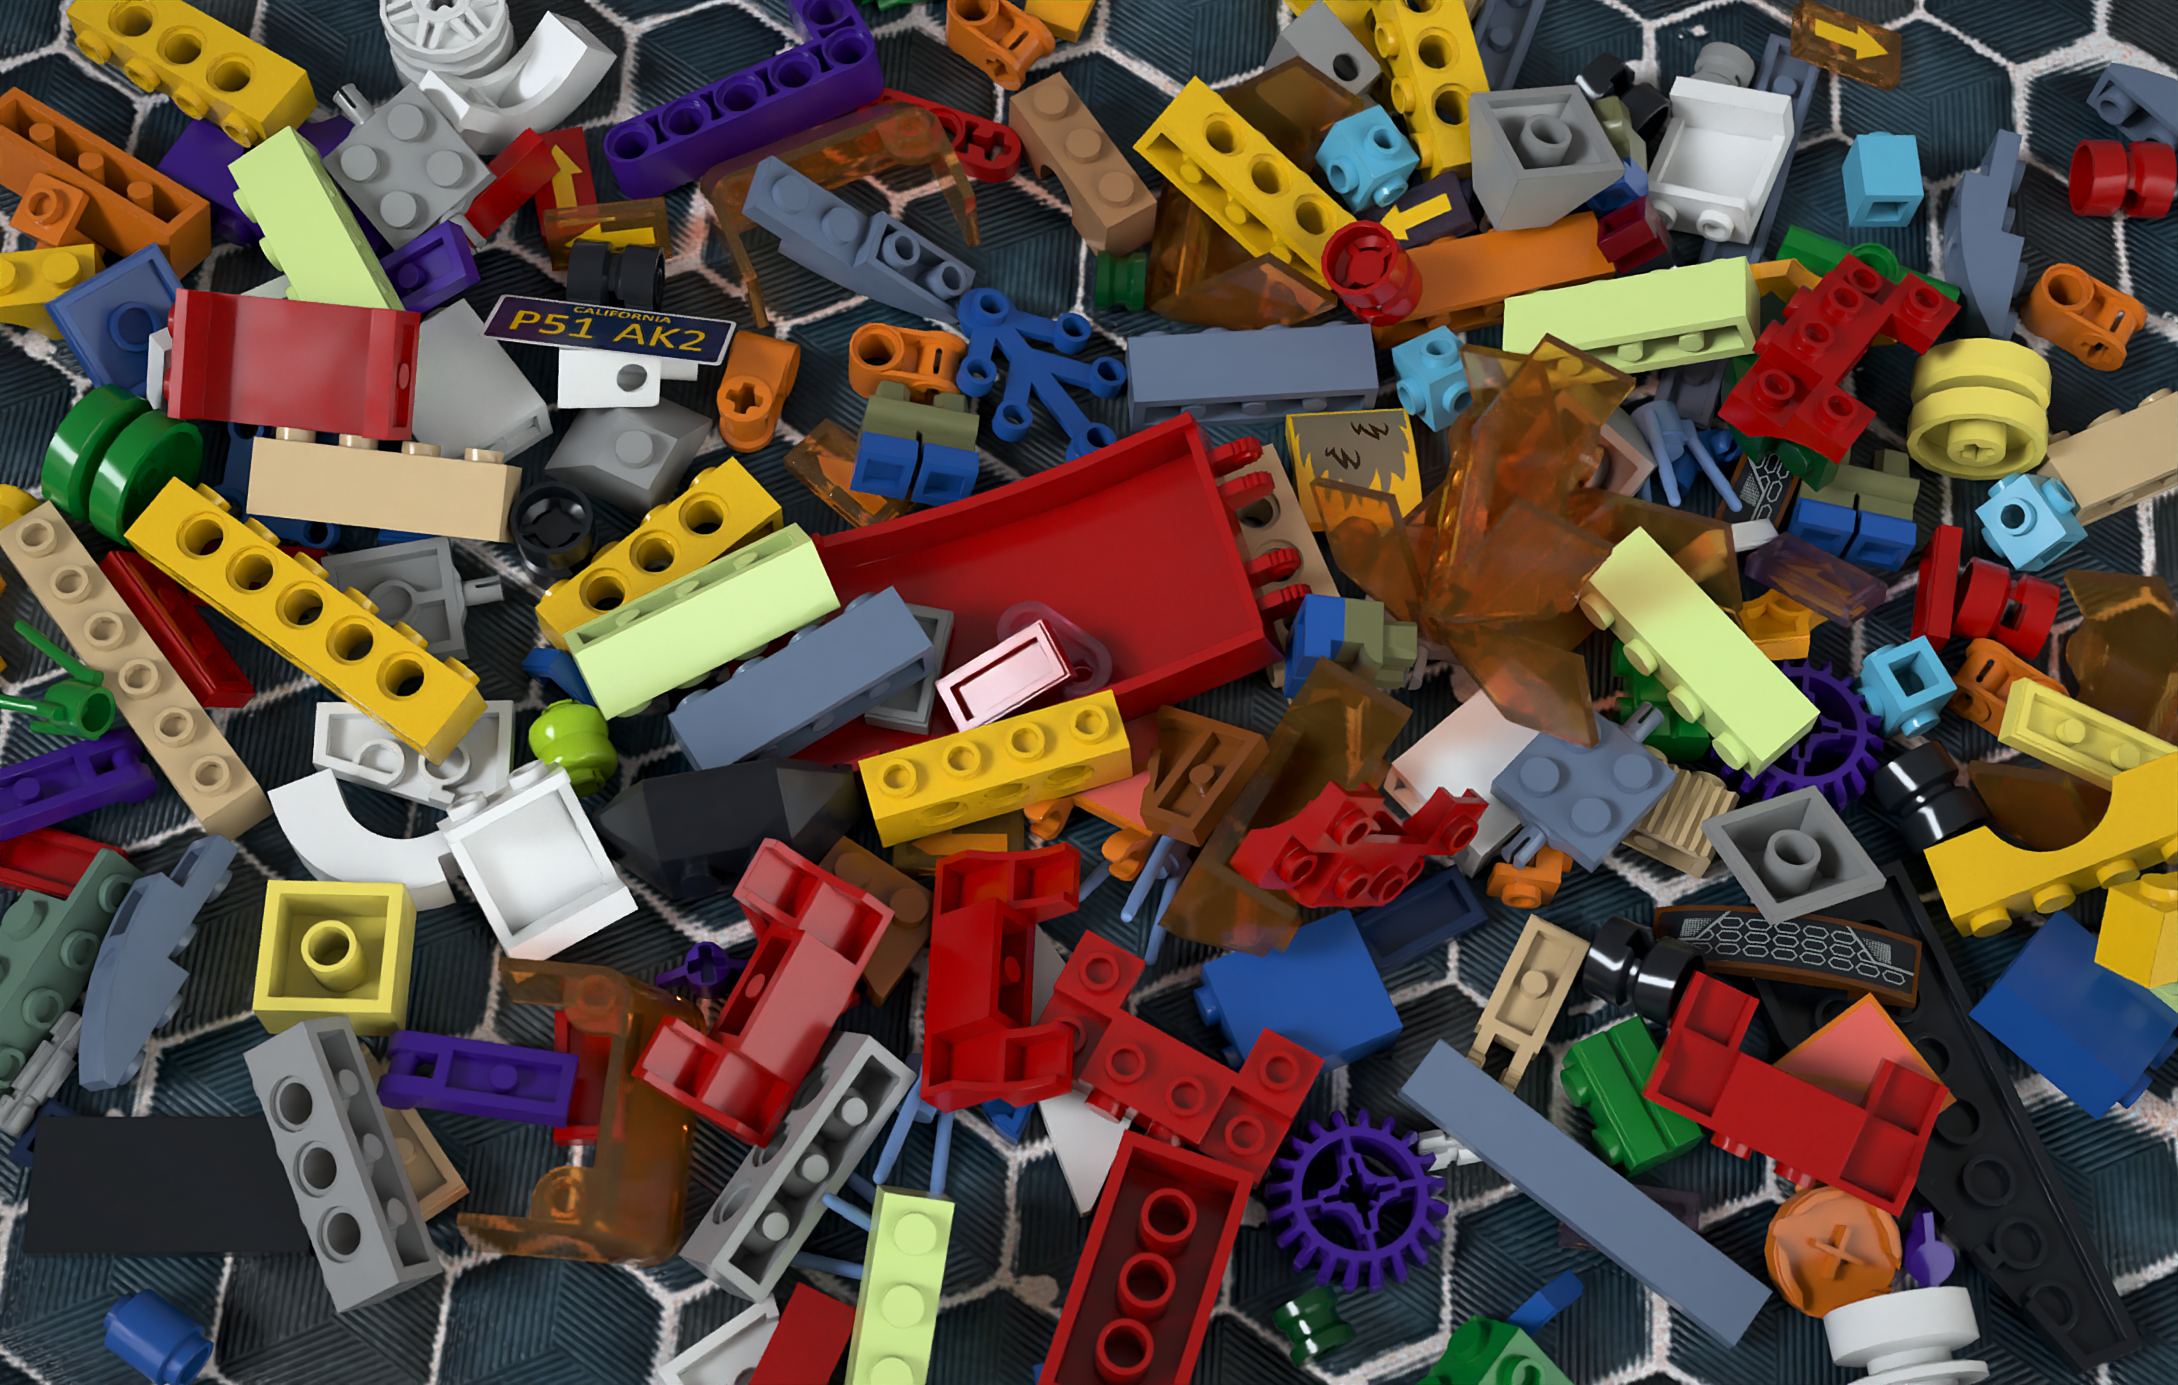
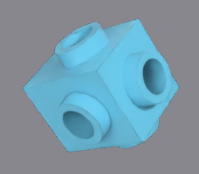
M1380 104L1334 123L1314 157L1326 173L1333 189L1341 194L1353 213L1375 203L1379 207H1385L1400 198L1408 189L1406 181L1420 160L1412 149L1409 140L1401 134Z
M1445 325L1392 348L1396 389L1399 400L1410 415L1417 414L1434 432L1457 424L1461 420L1487 409L1485 382L1489 380L1487 364L1476 348L1470 349Z
M2013 473L1991 487L1988 491L1991 499L1975 510L1985 524L1981 533L1986 543L2001 558L2008 557L2017 571L2039 572L2088 536L2071 511L2076 506L2072 495L2054 477L2048 479L2047 476Z
M1923 635L1898 647L1895 644H1889L1869 654L1862 661L1864 668L1850 689L1854 696L1865 695L1868 707L1863 711L1864 713L1882 716L1881 726L1876 734L1879 738L1887 740L1900 733H1904L1907 739H1911L1935 727L1941 721L1938 715L1955 693L1957 687L1926 636Z

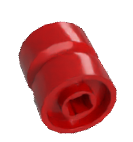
M2084 139L2080 141L2074 151L2069 171L2068 195L2072 212L2077 216L2111 217L2119 209L2126 218H2163L2171 206L2176 186L2177 164L2172 145L2167 142L2133 141L2124 149L2122 143L2118 140Z
M1368 220L1351 222L1337 230L1325 245L1321 256L1322 273L1332 290L1343 300L1353 315L1364 324H1370L1375 327L1395 325L1407 318L1418 306L1423 292L1422 275L1417 265L1408 253L1403 250L1392 232L1382 224Z
M1974 556L1968 562L1956 587L1950 634L1970 641L1976 638L1988 639L1990 637L2008 648L2016 657L2033 661L2043 647L2052 627L2060 601L2061 587L2056 583L2029 574H2024L2017 580L2011 579L2008 567ZM2009 598L2015 600L2008 622L2000 619Z

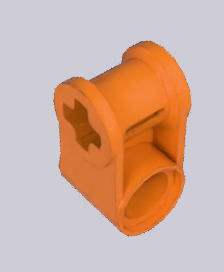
M947 0L945 39L948 47L954 53L964 57L984 71L995 83L1006 90H1019L1026 81V72L1039 58H1048L1056 48L1055 39L1044 23L1033 15L1023 12L1007 0ZM967 18H974V19H977L978 21H968V20H966V19H967Z
M2058 263L2049 267L2023 300L2020 307L2021 321L2031 333L2071 353L2085 365L2101 371H2114L2122 366L2127 356L2126 344L2133 333H2137L2143 328L2148 317L2146 309L2137 299L2111 288L2088 275L2081 268L2068 263ZM2120 311L2124 313L2121 320L2116 319ZM2098 342L2103 344L2099 351L2095 349Z
M869 323L856 330L849 342V383L857 394L867 399L870 394L875 395L879 383L883 380L902 383L911 390L910 402L932 406L934 396L942 392L961 395L960 389L956 386V377L959 364L967 357L968 346L962 338L944 331H922L889 326L884 323ZM937 349H941L942 353H937ZM881 358L888 363L881 366H873L867 364L864 360ZM935 368H939L938 374H934ZM931 389H936L937 391L933 393Z
M738 330L730 349L723 380L717 392V407L721 415L719 432L722 441L730 449L739 453H753L762 450L770 443L786 397L791 393L795 383L801 355L800 344L745 330Z
M1976 638L1966 648V661L1956 675L1951 677L1957 690L1946 703V706L1960 717L1973 721L1991 734L1999 737L2012 682L2026 677L2067 697H2070V695L2059 681L2046 676L2022 661L2004 645L1991 639ZM1993 660L1994 665L1991 666L1987 662ZM1979 677L1983 679L1980 683L1976 681ZM1966 694H1968V695L1971 696L1972 698H1971V699H1966L1965 696H1966Z

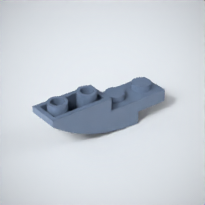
M2111 63L2104 70L2086 102L2106 122L2113 124L2130 140L2167 142L2172 145L2178 172V80L2143 68Z
M1999 129L1982 159L1979 173L1965 170L1948 201L1943 237L1944 275L1946 283L1960 287V294L1956 303L1961 308L1955 315L1954 321L1961 339L1989 338L2010 341L2017 321V313L2009 311L2011 298L2018 297L2028 270V264L2020 262L2025 237L2009 233L2015 216V208L2007 207L2009 194H2016L2025 171L2026 161L2017 159L2022 135Z
M773 155L758 163L741 214L781 238L778 252L826 279L873 300L933 320L953 325L959 322L957 309L963 295L971 289L976 273L975 270L884 211L867 217Z
M219 833L193 841L169 877L159 872L136 879L118 908L101 944L90 977L82 1013L79 1041V1085L88 1091L116 1088L118 1084L120 1086L126 1084L144 1062L146 1052L141 1048L153 1029L163 1027L178 1010L183 996L178 991L190 973L172 962L168 957L174 958L178 956L190 943L197 930V925L192 922L205 902L211 903L226 888L233 875L228 866L239 851L237 846Z

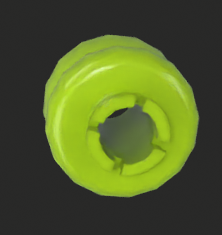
M566 699L552 703L547 706L548 709L542 711L541 716L536 719L529 729L528 742L531 750L538 760L542 759L545 765L557 761L565 768L571 779L569 783L577 799L594 795L599 792V789L605 787V781L615 773L618 765L617 751L608 739V721L605 720L599 708L582 704L578 700L573 702L572 699Z

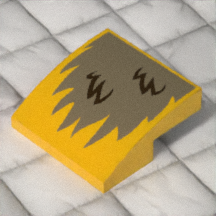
M1404 408L1286 414L1285 436L1293 469L1292 488L1312 532L1386 528L1387 522L1405 527L1423 526L1424 510L1417 455L1409 415Z

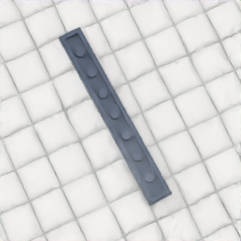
M1770 34L1752 89L1791 96L1795 134L1749 245L1728 240L1716 242L1705 238L1697 264L1707 263L1716 259H1730L1746 256L1749 264L1761 263L1826 50L1779 35ZM1729 358L1663 368L1653 401L1666 400L1673 402L1676 405L1680 420H1693L1697 432L1710 430Z

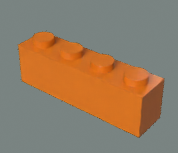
M15 86L0 97L1 185L23 197L33 176L37 172H41L82 190L89 195V202L75 227L76 230L123 258L156 242L179 280L212 253L209 201Z
M1593 210L1573 215L1568 213L1550 226L1495 231L1492 228L1484 234L1460 239L1455 236H1447L1435 240L1430 245L1405 250L1422 275L1423 292L1418 306L1404 320L1391 326H1371L1378 350L1396 347L1443 325L1453 334L1503 324L1505 298L1532 294L1540 290L1549 291L1583 285L1596 280L1613 279L1616 272L1613 262H1607L1597 246L1598 222Z

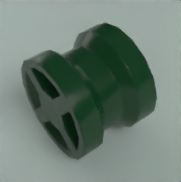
M1098 250L1095 311H1107L1112 306H1125L1130 313H1143L1146 253L1134 252L1128 258L1115 257L1111 251Z
M1331 1285L1310 1291L1285 1304L1271 1315L1276 1329L1286 1332L1292 1344L1289 1355L1295 1367H1302L1318 1361L1343 1348L1357 1337L1352 1324L1341 1320L1335 1308L1338 1296Z

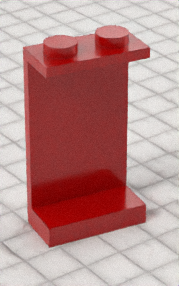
M176 288L175 303L171 306L168 314V331L173 339L171 366L167 369L163 381L164 397L168 402L167 417L207 419L359 435L362 438L380 440H411L421 313Z

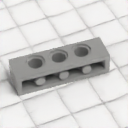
M348 1015L301 1021L243 1053L253 1080V1088L262 1104L276 1143L277 1154L285 1167L299 1206L301 1220L309 1233L323 1272L324 1283L332 1296L337 1313L384 1302L442 1273V1266L379 1097L376 1095L375 1086Z
M835 1030L822 1048L817 1065L802 1081L766 1149L753 1147L683 1247L679 1256L727 1293L762 1305L828 1207L823 1203L824 1195L827 1193L837 1195L918 1075L870 1035Z

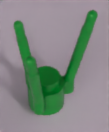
M18 620L15 622L14 628L17 632L72 674L74 678L54 683L47 690L43 702L0 693V709L49 719L31 722L29 728L33 733L79 736L92 741L99 740L101 735L112 724L116 713L113 693L107 688L101 687L104 679L103 672L84 666L26 621Z

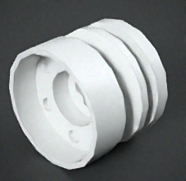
M380 0L381 22L385 29L386 39L390 44V53L397 76L404 88L411 81L419 85L429 69L462 79H478L495 72L518 53L506 0Z
M1954 1286L1930 1287L1896 1292L1847 1304L1830 1311L1823 1317L1833 1362L1837 1366L1867 1367L1868 1376L1857 1379L1847 1385H1970L1990 1376L1985 1361L1952 1359L1951 1351L1962 1348L1980 1337L1969 1292L1966 1288Z

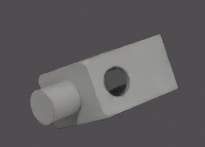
M1316 0L1279 34L1256 87L1319 138L1325 139L1334 123L1379 105L1370 97V94L1381 76L1382 70L1380 64L1322 0Z

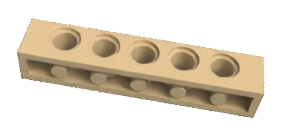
M48 500L0 530V546L14 568L86 667L103 672L104 679L101 687L107 688L113 693L117 710L207 834L212 836L219 833L231 842L273 814L274 810L257 781L51 501Z

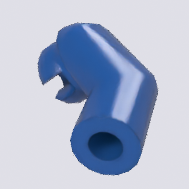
M1717 428L1697 432L1700 441L1719 468L1729 466L1732 462L1740 459L1743 450L1737 444L1729 429ZM1687 445L1683 446V454L1671 462L1680 497L1688 494L1697 474L1704 472ZM1660 480V486L1663 488L1662 481Z

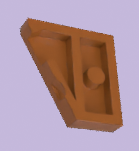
M1162 704L1157 710L1156 722L1160 728L1157 749L1150 750L1147 767L1150 781L1143 790L1140 815L1147 830L1201 847L1270 751L1262 734Z
M843 835L833 845L818 866L868 892L895 912L861 974L868 986L865 992L871 1004L880 1009L931 939L934 893Z

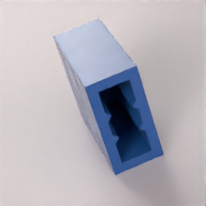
M1348 908L1202 964L1198 981L1199 988L1193 990L1194 1001L1206 1027L1216 1025L1225 1048L1219 1050L1222 1065L1238 1074L1264 1027L1325 1060L1324 1065L1318 1076L1395 1046L1403 1029L1401 1020Z
M2058 910L2027 941L1968 1015L2094 1119L2099 1120L2117 1102L2128 1109L2151 1084L2153 1078L2144 1072L2145 1069L2149 1066L2154 1071L2157 1070L2178 1047V1038L2172 1034L2178 1026V1013L2149 989L2095 963L2098 938L2063 910Z

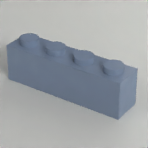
M1332 321L1319 327L1301 328L1274 324L1266 326L1261 330L1231 331L1226 328H1211L1201 333L1171 335L1164 331H1152L1140 337L1127 338L1125 368L1127 371L1126 387L1131 431H1143L1188 411L1201 427L1281 423L1286 422V414L1374 410L1379 391L1370 324L1352 325L1346 321Z
M893 585L877 595L874 592L863 594L845 608L844 614L823 626L814 624L802 629L792 637L787 647L770 657L765 658L761 656L753 658L742 664L734 672L732 678L711 691L701 689L685 697L678 704L676 711L668 715L674 738L695 771L773 757L789 758L935 672L934 645Z

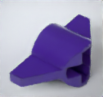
M703 941L696 944L689 951L683 966L655 976L656 986L659 990L688 985L689 989L696 996L702 999H715L721 997L729 990L732 979L741 977L749 961L729 959L726 952L714 942Z
M1928 1207L1917 1209L1911 1230L1900 1234L1903 1250L1901 1267L1918 1282L1920 1289L1939 1287V1283L1950 1276L1954 1268L1955 1257L1953 1250L1935 1234L1933 1212Z

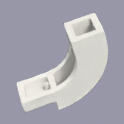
M547 11L520 51L495 72L478 79H462L429 69L419 86L477 154L496 155L529 127L539 134L549 132L561 123L589 96L618 56L580 22Z
M331 768L267 792L281 828L303 865L318 881L404 883L417 911L436 909L456 903L448 879L458 875L464 877L440 830L412 839H392L370 832L352 817L344 793Z

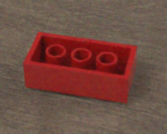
M1124 1129L1037 1385H1189L1256 1173Z

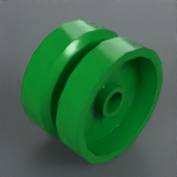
M110 383L95 388L71 409L59 425L47 449L41 472L42 495L46 502L48 500L51 501L56 510L75 520L87 523L92 522L97 532L124 546L133 547L124 537V534L174 476L193 488L203 458V438L196 425L181 418L167 417L168 411L159 408L153 410L148 400L123 387Z

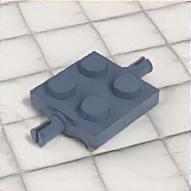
M1575 696L1492 781L1490 793L1514 811L1524 827L1501 850V855L1508 864L1514 859L1512 867L1522 870L1525 864L1543 845L1568 854L1590 873L1608 857L1674 787L1678 776L1676 772L1648 752L1642 743L1664 721V716L1657 707L1651 713L1653 704L1647 701L1643 702L1640 708L1620 726L1617 723L1608 721Z

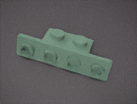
M108 848L99 850L66 901L26 888L19 900L7 910L0 926V1099L3 1095L11 1097L15 1091L11 1087L13 1081L43 1040L50 1041L53 1035L49 1031L60 1016L71 1009L90 980L101 944L118 908L134 881L146 877L144 873L114 850Z

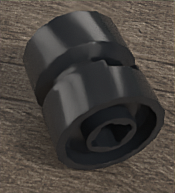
M1604 52L1589 63L1571 85L1578 84L1589 106L1595 100L1610 96L1618 97L1629 109L1632 129L1645 141L1647 146L1668 119L1673 107L1672 101L1648 82L1636 85L1635 71L1612 52Z
M576 238L571 248L568 264L567 302L661 313L666 272L663 247L628 243L621 252L616 251L611 241Z
M555 480L536 483L524 490L513 503L509 518L521 564L531 582L547 591L560 580H571L590 565L594 555L601 549L591 503L583 491L572 484Z
M1940 740L1930 741L1908 751L1882 768L1868 782L1870 789L1887 815L1903 816L1898 829L1917 861L1926 859L1924 849L1978 829L1990 819L1989 813L1974 791L1965 786H1955L1954 783L1959 775V768Z
M1621 915L1612 916L1604 924L1590 949L1584 968L1583 989L1588 995L1619 1008L1626 1007L1633 1002L1634 1012L1637 1015H1642L1643 1018L1668 1028L1694 970L1705 974L1707 965L1706 952L1703 948L1670 935L1656 941V934L1651 927Z

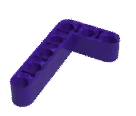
M785 0L790 20L804 44L613 127L605 136L603 145L618 188L622 194L633 200H646L656 197L877 99L883 91L884 79L876 46L871 32L852 0Z

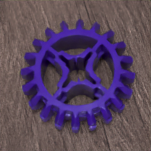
M1808 657L1796 659L1792 667L1785 658L1772 661L1820 711V714L1812 729L1756 778L1753 779L1743 768L1735 770L1725 764L1719 773L1720 779L1722 781L1737 779L1741 783L1736 792L1740 796L1738 801L1747 799L1752 794L1762 802L1815 785L1838 814L1848 804L1847 799L1853 802L1862 796L1867 789L1866 782L1870 781L1878 772L1879 763L1875 758L1883 751L1885 740L1874 734L1881 726L1882 716L1863 712L1868 707L1865 695L1854 696L1850 691L1854 684V674L1843 677L1841 681H1838L1831 676L1833 671L1832 661L1823 663L1819 670L1811 668ZM1803 741L1804 745L1799 751V742ZM1712 745L1710 759L1723 761ZM1826 759L1840 760L1839 768L1818 776H1804V771L1809 763L1824 764Z
M1366 1109L1358 1111L1353 1127H1348L1345 1116L1340 1110H1337L1330 1114L1329 1132L1321 1123L1311 1119L1306 1122L1304 1127L1307 1141L1294 1135L1288 1136L1283 1148L1289 1158L1274 1157L1269 1168L1270 1172L1281 1181L1267 1183L1263 1194L1264 1198L1270 1202L1280 1204L1267 1211L1265 1216L1267 1226H1288V1229L1283 1231L1275 1241L1277 1250L1279 1252L1288 1251L1295 1246H1298L1301 1250L1292 1264L1295 1272L1301 1273L1312 1261L1321 1267L1315 1280L1317 1286H1326L1332 1274L1337 1273L1342 1275V1292L1348 1295L1353 1294L1355 1291L1358 1276H1364L1366 1286L1372 1294L1381 1292L1384 1287L1383 1270L1396 1284L1401 1285L1406 1282L1409 1277L1406 1262L1418 1268H1423L1426 1265L1430 1256L1422 1244L1427 1246H1437L1443 1237V1232L1432 1222L1444 1220L1449 1212L1447 1204L1441 1200L1431 1198L1444 1191L1447 1186L1446 1179L1438 1175H1424L1436 1161L1434 1152H1423L1415 1157L1411 1151L1419 1139L1416 1131L1406 1133L1402 1140L1399 1141L1391 1135L1396 1125V1120L1393 1116L1385 1117L1379 1130L1370 1128L1371 1117ZM1361 1155L1381 1162L1395 1176L1379 1177L1372 1174L1365 1167ZM1334 1156L1336 1168L1333 1172L1335 1185L1318 1191L1316 1198L1302 1200V1181L1304 1176L1317 1163ZM1349 1187L1350 1190H1354L1358 1200L1369 1199L1363 1215L1357 1212L1354 1203H1342ZM1408 1202L1409 1217L1406 1231L1391 1244L1378 1249L1376 1235L1379 1231L1377 1216L1392 1212L1396 1204ZM1310 1221H1314L1316 1227L1332 1225L1341 1229L1346 1234L1351 1249L1356 1250L1342 1248L1330 1242L1315 1229Z

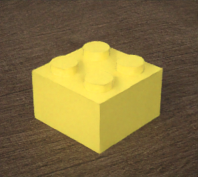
M268 880L252 1010L269 1034H280L304 1020L348 1015L356 1036H390L394 1031L405 1030L417 908L405 884Z

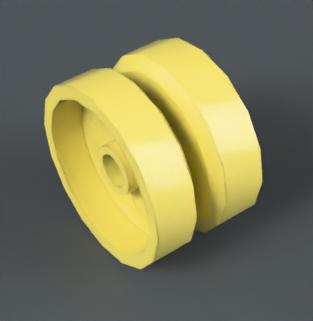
M1989 338L1957 339L1936 345L1929 349L1924 356L1920 355L1912 369L1910 397L1914 407L1908 417L1906 440L1910 456L1928 470L1947 477L1967 480L2003 479L2016 472L2023 474L2039 465L2047 452L2049 424L2045 411L2050 404L2052 379L2048 362L2034 350L2014 342Z

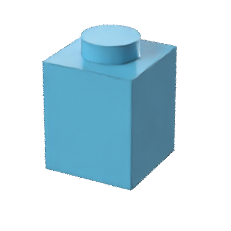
M1874 132L1868 135L1856 136L1842 165L1849 226L1908 227L1924 197L1915 135H1892L1888 132Z

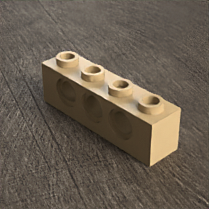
M1273 443L1262 446L1264 453L1261 455L1262 458H1259L1257 462L1251 463V465H1245L1244 468L1225 475L1224 479L1227 483L1241 476L1244 477L1248 473L1260 472L1261 470L1263 472L1268 471L1272 475L1275 489H1273L1269 496H1265L1263 499H1258L1254 503L1235 510L1238 520L1244 517H1255L1265 524L1261 528H1250L1239 521L1252 560L1267 553H1273L1281 548L1286 549L1289 547L1298 550L1302 563L1300 569L1289 574V579L1286 581L1272 582L1262 586L1264 595L1293 584L1307 583V585H1310L1314 595L1340 597ZM1298 611L1273 622L1284 655L1286 636L1289 632L1285 625L1293 623ZM1285 660L1265 667V672L1271 685L1274 688L1282 686L1283 691ZM1318 682L1310 699L1343 689L1342 684ZM1287 698L1290 706L1307 701L1304 699Z

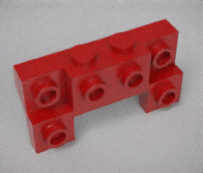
M1847 253L1832 272L1829 270L1813 290L1805 285L1801 286L1781 315L1787 319L1784 325L1775 319L1768 325L1752 349L1760 358L1730 392L1717 415L1748 437L1768 436L1790 440L1824 455L1838 465L1861 433L1866 430L1877 414L1838 386L1866 353L1878 333L1906 344L1924 356L1945 327L1953 320L1961 306L1910 271L1897 286L1873 268Z
M1330 780L1315 800L1310 799L1304 810L1292 819L1270 828L1250 830L1229 863L1255 889H1285L1294 900L1309 908H1317L1318 906L1345 908L1384 907L1385 904L1394 900L1403 891L1405 886L1414 881L1421 873L1425 864L1423 858L1425 855L1454 856L1455 853L1464 849L1475 837L1478 831L1477 821L1489 806V803L1473 789L1467 788L1461 797H1454L1444 787H1438L1428 802L1417 813L1402 822L1383 804L1385 798L1368 782H1362L1356 791H1348L1336 780Z
M764 838L732 895L769 921L770 925L709 1034L705 1036L682 1020L664 1014L630 1074L678 1106L695 1111L743 1143L764 1150L802 1081L817 1065L824 1041L836 1019L850 1005L853 989L895 914L892 909L868 892L820 868L779 840Z
M1065 841L1044 848L1016 852L966 849L936 860L931 945L928 953L927 1004L924 1012L925 1033L920 1099L945 1114L998 1098L1018 1108L1072 1092L1074 1030L1059 1020L1031 1026L1036 924L1079 910L1081 852Z
M1086 930L1054 984V993L1035 1024L1036 1026L1059 1020L1074 1030L1072 1088L1088 1096L1084 1104L1091 1111L1108 1121L1119 1124L1124 1116L1147 1129L1144 1136L1256 1173L1252 1189L1257 1191L1299 1109L1321 1071L1325 1060L1264 1027L1238 1074L1122 1010L1145 969L1146 961Z
M1694 970L1666 1030L1669 1033L1640 1094L1648 1100L1714 1130L1715 1132L1710 1143L1738 1157L1748 1160L1754 1149L1778 1160L1773 1172L1797 1185L1812 1190L1816 1179L1899 1218L1917 1180L1928 1139L1950 1088L1882 1057L1860 1106L1855 1105L1738 1050L1760 1000Z

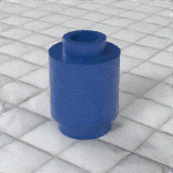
M145 1289L137 1295L127 1293L112 1306L103 1323V1327L108 1330L104 1339V1346L157 1385H165L167 1383L169 1385H188L204 1368L214 1348V1343L204 1336V1326L152 1289Z

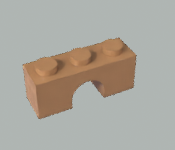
M1059 71L1009 98V127L1017 133L1020 139L1021 155L1039 179L1054 172L1058 176L1071 202L1072 224L1096 257L1098 250L1111 251L1115 257H1122L1152 241L1154 237L1157 200Z

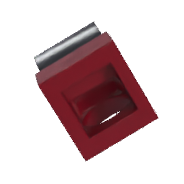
M1646 194L1599 219L1597 246L1607 262L1614 263L1622 277L1645 274L1659 269L1668 270L1688 266Z

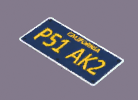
M501 295L478 336L496 340L720 365L736 323L709 318L515 295Z

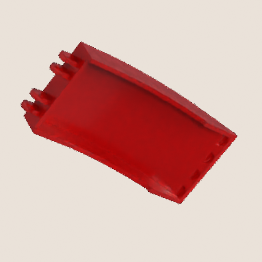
M1189 411L1075 460L1014 483L892 520L826 536H821L819 533L809 536L815 545L841 606L827 613L825 620L819 625L823 626L844 614L845 608L859 596L869 592H874L877 595L892 585L904 603L954 612V625L942 678L1040 619L1049 620L1078 677L1008 718L1112 689L1122 723L1157 711L1162 704L1174 705L1283 661L1286 658L1273 622L1299 611L1305 595L1313 593L1310 585H1307V583L1286 586L1284 589H1278L1264 595L1261 588L1264 585L1281 579L1283 576H1289V574L1296 572L1297 569H1300L1302 563L1298 550L1289 547L1286 549L1281 548L1273 553H1267L1252 560L1235 510L1254 503L1258 499H1263L1265 496H1269L1273 489H1275V484L1271 473H1268V471L1263 472L1262 470L1260 472L1254 471L1251 474L1248 473L1244 477L1241 476L1227 483L1224 476L1244 468L1245 465H1251V463L1257 462L1259 458H1262L1261 455L1264 453L1259 438L1256 439V437L1251 436L1242 437L1241 439H1235L1234 442H1228L1214 448L1209 435ZM790 631L769 641L768 647L755 657L746 660L732 659L728 661L727 666L730 677L732 678L734 672L745 662L761 656L768 658L787 647L789 641L798 632ZM938 691L929 735L866 725L864 713L790 756L789 759L816 761L829 767L836 763L851 764L860 794H865L867 792L858 761L959 733L960 731Z

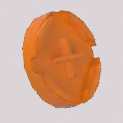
M1826 1183L1814 1185L1812 1190L1802 1188L1782 1203L1769 1224L1764 1249L1769 1278L1782 1298L1802 1313L1823 1319L1830 1311L1847 1304L1889 1294L1893 1288L1889 1285L1894 1279L1895 1269L1900 1270L1903 1256L1899 1229L1890 1213Z

